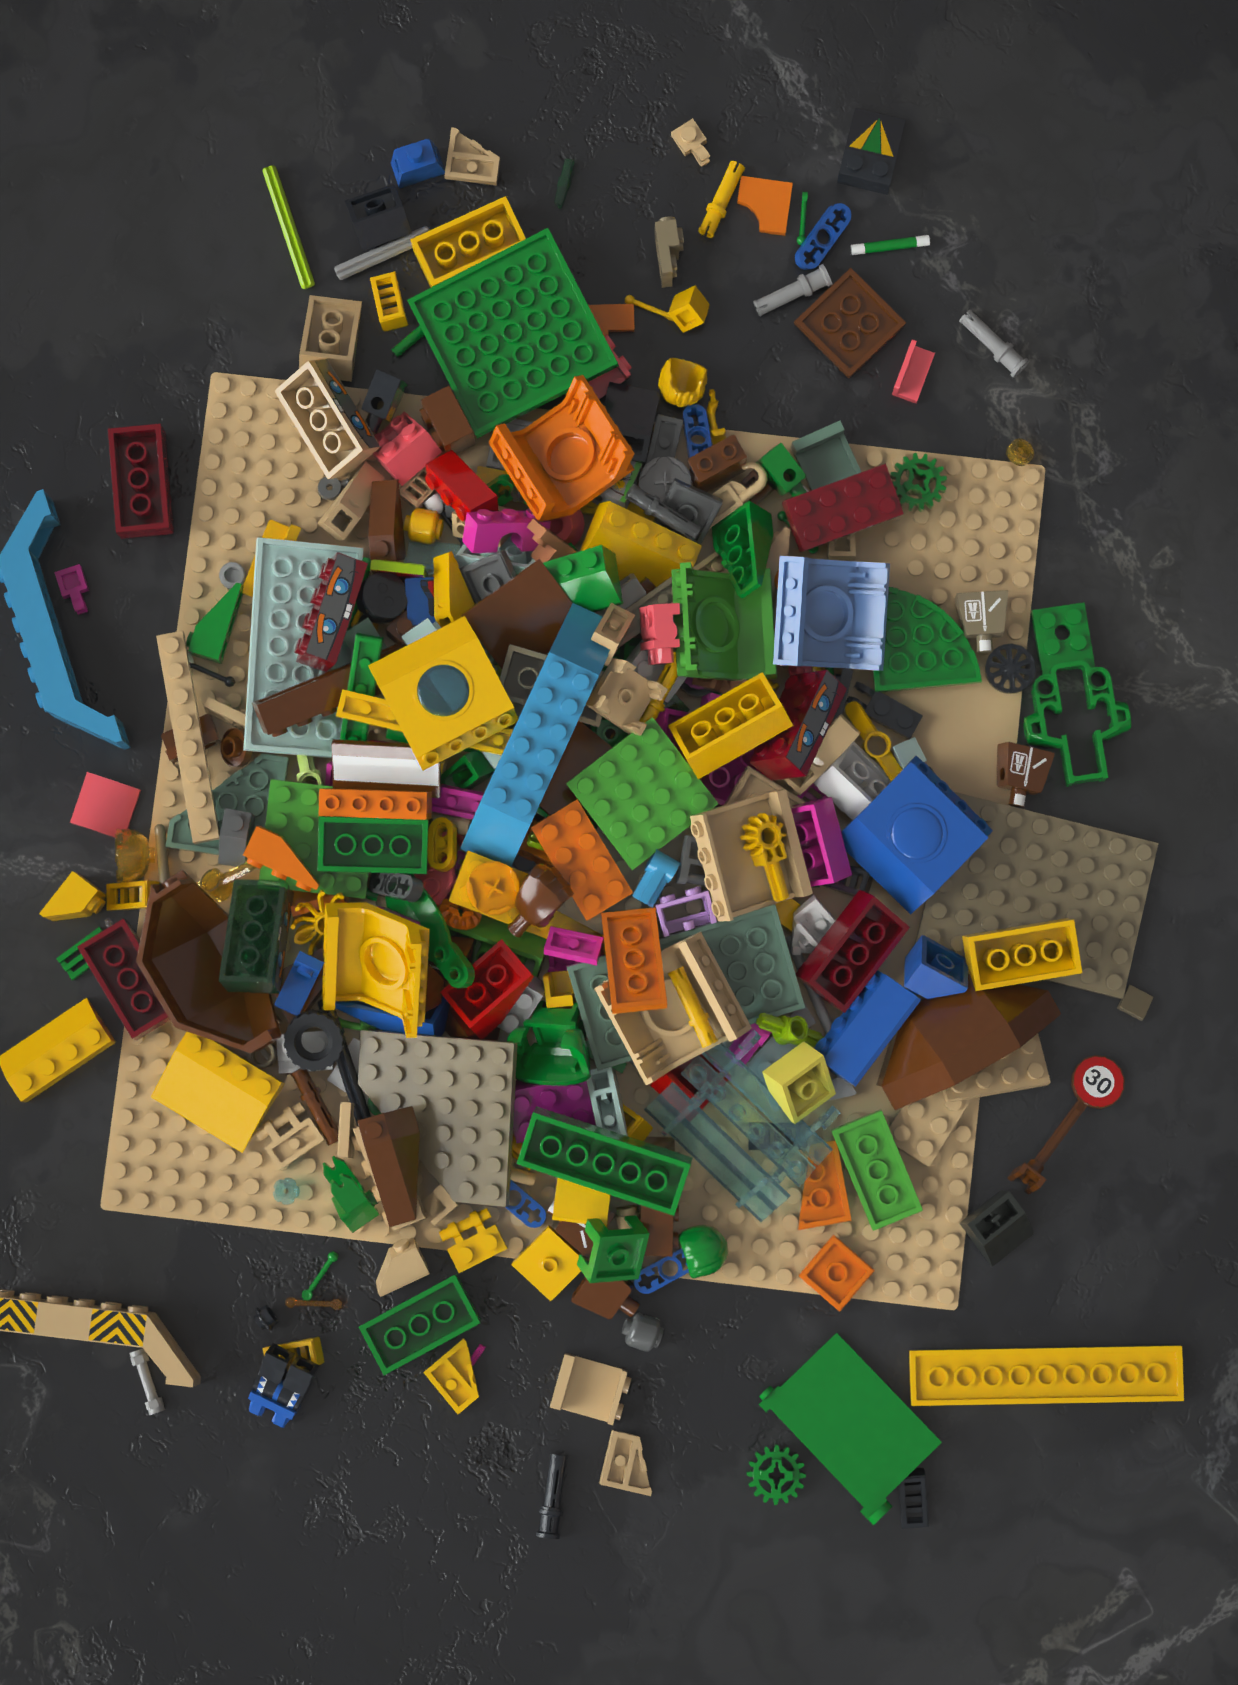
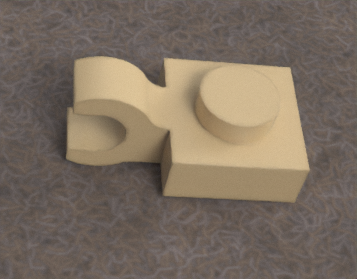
M694 119L689 120L671 132L672 138L684 156L692 153L701 167L710 162V155L703 146L707 143V139Z

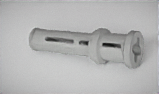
M822 264L819 266V269L807 275L801 274L797 278L798 281L758 300H754L753 304L758 308L756 309L758 315L762 316L802 295H805V297L812 296L814 291L826 285L828 287L832 286L831 278L825 266Z
M971 309L966 312L967 315L964 314L959 322L977 337L994 354V360L997 363L1001 362L1011 372L1010 376L1015 378L1028 365L1029 360L1027 358L1023 359L1013 349L1012 343H1005Z

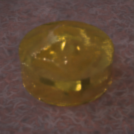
M1018 438L1008 445L1007 456L1015 465L1025 466L1033 459L1034 450L1028 441Z

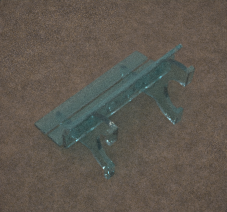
M752 1030L738 1046L741 1050L736 1055L723 1043L702 1053L720 1071L719 1073L699 1055L683 1070L681 1074L698 1090L691 1099L672 1082L644 1110L663 1128L661 1134L664 1136L670 1134L738 1200L735 1203L738 1208L743 1205L753 1216L762 1222L791 1196L779 1185L786 1176L800 1187L816 1169L798 1149L800 1148L817 1166L833 1150L815 1131L820 1127L826 1130L840 1112L832 1105L810 1127L803 1120L796 1124L792 1123L769 1092L767 1085L740 1060L762 1037L755 1030ZM725 1076L740 1092H742L794 1144L792 1145L786 1138H784L758 1111H756L731 1085H729L723 1079V1077ZM706 1099L775 1164L768 1173L699 1107Z

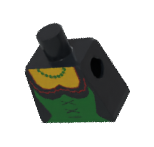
M377 369L362 405V410L368 413L365 422L370 430L376 434L382 420L392 421L408 386L401 379ZM380 401H383V402H384L383 407L378 410V409H377L378 403H379Z

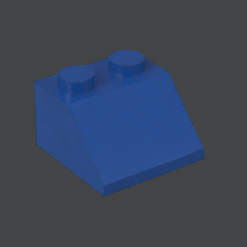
M922 935L905 957L904 987L911 993L921 995L926 999L964 993L968 989L966 959Z

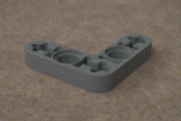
M372 873L369 889L371 892L381 896L416 902L422 895L423 882L418 878L400 873Z

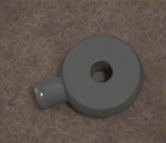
M323 477L318 484V493L325 500H335L342 492V489L348 484L349 479L346 478L340 481L338 478L327 479V477ZM329 486L333 487L332 490H327Z

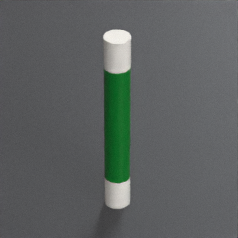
M929 235L853 244L851 245V254L859 255L929 246L930 239Z

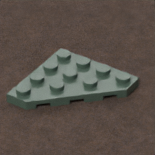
M262 753L250 764L238 770L223 781L221 785L212 790L220 831L225 808L252 813L255 816L252 834L257 825L265 828L271 779L286 781L289 757ZM187 809L170 820L165 847L219 855V840L199 844L193 843Z

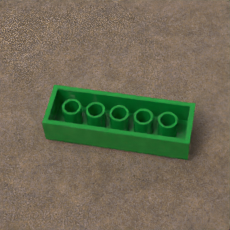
M536 1106L517 1164L674 1216L693 1158Z

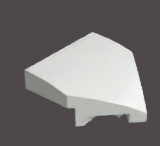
M815 895L806 900L793 913L792 955L811 953L836 921Z

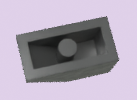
M225 808L220 831L218 864L245 869L247 857L243 856V853L252 836L255 816L252 813Z

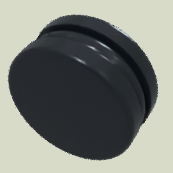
M375 572L362 582L356 599L360 613L364 617H368L371 622L377 624L392 622L405 611L408 602L403 580L395 574Z

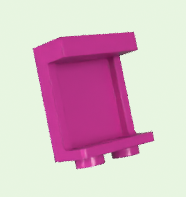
M551 926L544 946V955H549L548 972L567 970L566 966L578 962L597 966L599 957L604 955V937Z

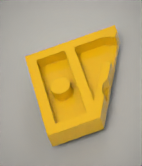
M465 1338L423 1372L457 1414L479 1397Z

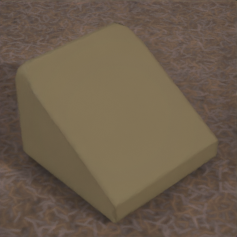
M1129 984L1124 998L1121 999L1117 1009L1142 1021L1146 1016L1153 997Z

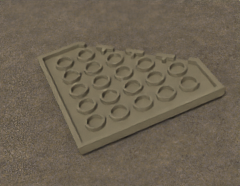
M360 1030L358 1085L381 1113L413 1106L420 1130L419 1160L437 1182L444 1187L454 1202L500 1207L509 1206L518 1042L417 1034V1038H406L405 1033Z

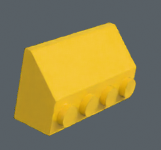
M1065 918L962 936L966 964L975 991L1082 973L1074 919Z
M85 998L0 1055V1066L6 1080L21 1102H28L115 1044L116 1040L88 998Z

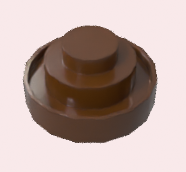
M243 728L228 729L222 737L221 755L228 766L243 767L251 760L253 751H243L245 732Z

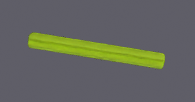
M274 165L263 169V174L301 288H311L315 285L278 171Z

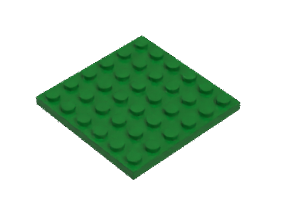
M548 228L407 300L477 439L493 431L496 425L507 424L568 392L575 376L584 375L589 382L619 366Z

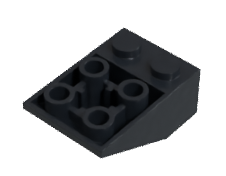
M609 382L604 406L635 453L631 461L642 463L643 469L649 453L661 392Z

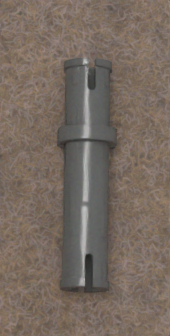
M636 484L630 487L625 496L626 500L643 509L644 514L656 517L692 541L701 529V526L688 520L661 502L658 496L648 494Z

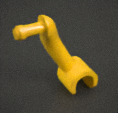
M714 389L709 390L710 401L707 407V417L710 425L711 440L714 445L726 438L725 428L718 429L715 412L719 401L715 398Z

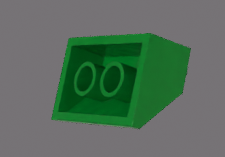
M599 545L543 562L572 603L592 612L607 609L611 603L615 605L623 604L616 554L605 546Z

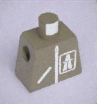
M1008 590L957 593L955 596V605L961 629L966 639H976L977 653L993 652L992 638L1002 637L1004 634Z

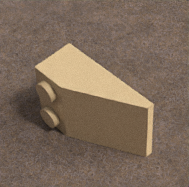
M310 295L299 354V369L310 360L327 358L340 380L352 382L362 301Z

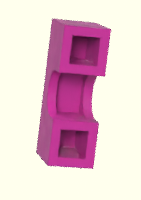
M530 508L525 511H515L513 509L489 511L480 509L477 512H467L462 542L472 553H495L498 550L501 538L508 533H512L511 541L521 552L534 551L538 543L532 539L534 533L527 526L532 519L536 521L537 519ZM546 520L539 523L549 529L551 521Z

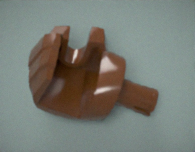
M538 864L531 870L529 875L524 877L515 899V907L520 914L508 925V930L514 936L520 938L531 925L539 928L546 927L553 919L554 913L565 901L574 895L570 884L555 867L549 868L544 864Z

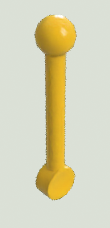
M632 295L625 297L626 304H634L673 321L668 314L669 312L635 300Z

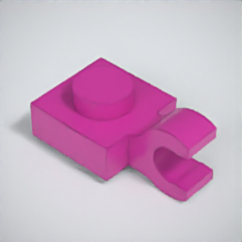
M78 564L55 572L62 597L64 599L71 597L75 612L77 611L78 615L88 612L82 593L89 591L82 566Z

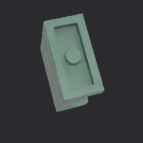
M841 421L799 438L791 444L792 452L799 466L806 474L805 480L811 491L861 473V469L844 435L845 429Z

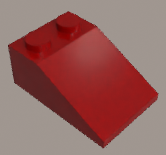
M502 939L472 964L475 978L471 986L467 988H454L449 984L440 992L479 1039L485 1038L503 1022L534 978Z

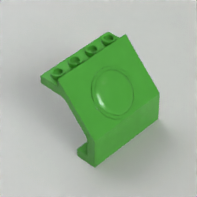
M691 562L680 563V569H671L673 603H680V614L674 615V623L678 630L675 639H680V647L676 648L677 676L744 681L763 672L766 679H778L777 665L773 664L775 627L770 568L765 569L762 586L743 599L737 595L728 573L695 570Z

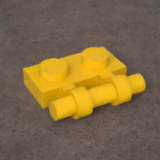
M488 1208L479 1212L475 1210L469 1213V1217L457 1223L453 1221L447 1224V1228L439 1231L443 1242L452 1237L456 1242V1245L448 1248L447 1251L458 1273L508 1249L496 1224L487 1229L483 1224V1221L492 1217ZM475 1226L478 1233L464 1240L461 1232Z

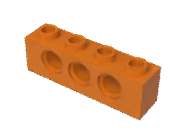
M322 788L319 789V816L428 820L432 819V792Z

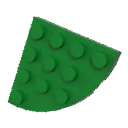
M889 587L883 671L873 670L875 692L981 683V673L975 652L972 650L958 624L944 610L924 597L898 590V588Z

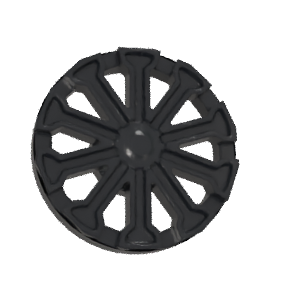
M1004 644L997 647L991 652L985 664V674L988 682L994 689L1005 694H1015L1026 689L1032 682L1036 671L1032 655L1024 647L1016 644ZM1012 649H1015L1017 653L1012 659ZM1001 650L1006 651V658L1000 653ZM1022 654L1027 657V659L1018 662ZM997 657L1001 663L993 662L992 658ZM1027 664L1031 666L1030 670L1021 668ZM990 668H997L999 671L991 673ZM1020 674L1028 675L1029 679L1024 680ZM1001 676L1000 682L995 683L994 678ZM1015 679L1021 684L1019 688L1015 687ZM1006 680H1009V689L1004 688Z

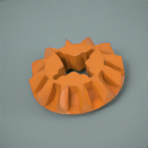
M443 899L439 910L448 926L455 929L468 930L480 923L482 914L448 902L449 899ZM458 909L463 910L462 916H460Z

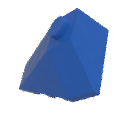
M443 996L440 1005L425 1012V1022L422 1023V1027L417 1028V1034L443 1035L450 1009V1004ZM335 1001L336 1009L382 1031L405 1033L403 1021L398 1016L361 1001Z

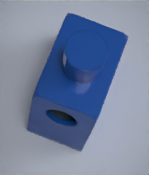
M424 139L397 148L393 152L391 166L399 189L445 174L439 150L430 139Z

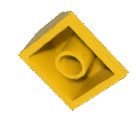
M72 871L39 914L51 921L89 917L93 913L97 914L106 903L104 899L107 895L86 878Z

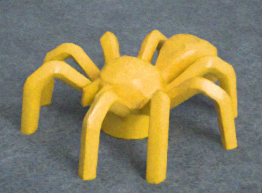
M320 890L317 897L320 912L310 903L304 902L298 903L295 911H299L302 907H306L315 918L299 917L292 922L290 927L293 930L298 923L304 921L314 923L301 925L294 935V943L303 945L309 942L317 932L319 933L311 942L308 955H313L315 946L324 936V890ZM342 892L336 894L330 903H336L338 899H344Z

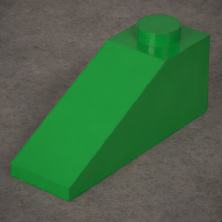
M236 583L195 626L194 632L190 631L186 646L189 647L188 652L192 656L222 664L242 601L243 593L241 592L244 588L242 584Z

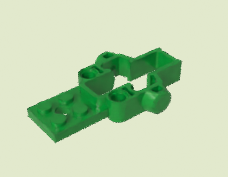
M1085 602L1032 610L1031 616L1041 676L1036 679L1031 687L1034 713L1024 717L1025 739L1028 745L1060 749L1066 787L1073 784L1105 781L1108 779L1103 742L1131 729V713L1126 702L1115 701L1112 680L1107 669L1095 667ZM1059 626L1066 627L1069 631V637L1065 640L1058 639L1055 635V629ZM1081 669L1087 708L1089 710L1095 709L1096 704L1102 701L1106 705L1107 716L1111 717L1110 729L1101 733V730H1095L1092 733L1098 773L1074 776L1067 735H1061L1059 738L1047 735L1044 711L1050 709L1055 715L1062 712L1056 675L1058 671ZM1094 674L1101 676L1103 686H1094L1091 682V676ZM1041 682L1049 684L1051 693L1047 695L1042 694L1038 689V684Z

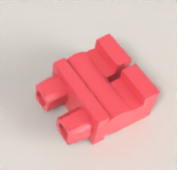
M680 603L652 604L640 607L641 636L644 641L640 643L641 651H648V665L674 663L673 648L680 647V639H675L678 630L673 622V616L680 614Z

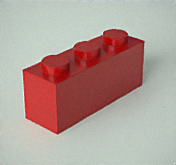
M453 450L426 463L427 476H425L427 485L431 490H436L440 494L443 502L455 510L461 521H466L467 512H477L480 509L499 511L497 495Z

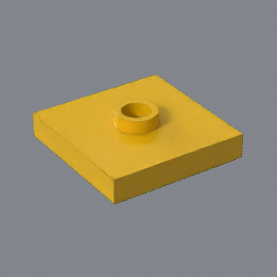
M550 1225L512 1262V1266L550 1301L581 1272L577 1266L580 1253Z

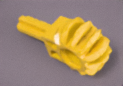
M758 813L757 816L747 818L748 824L741 826L745 831V835H741L739 838L746 841L742 849L750 850L754 866H764L774 901H784L789 898V893L779 861L787 858L785 845L781 841L787 834L781 832L784 824L776 822L777 816ZM762 831H763L764 834H765V840H764V842H763L762 837H761Z

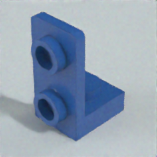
M299 951L274 1005L295 1016H299L324 962Z

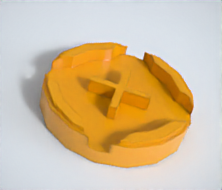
M499 861L484 862L476 866L469 874L466 883V893L471 905L479 912L488 915H500L511 910L515 905V899L520 889V880L516 872L507 864Z

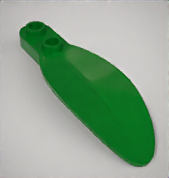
M400 873V874H405V875H410V876H412V877H415L413 874ZM423 887L422 895L416 902L386 897L387 908L420 922L421 926L430 929L428 960L434 962L449 984L454 988H467L471 986L475 978L474 968L460 948L451 941L446 921L425 888Z

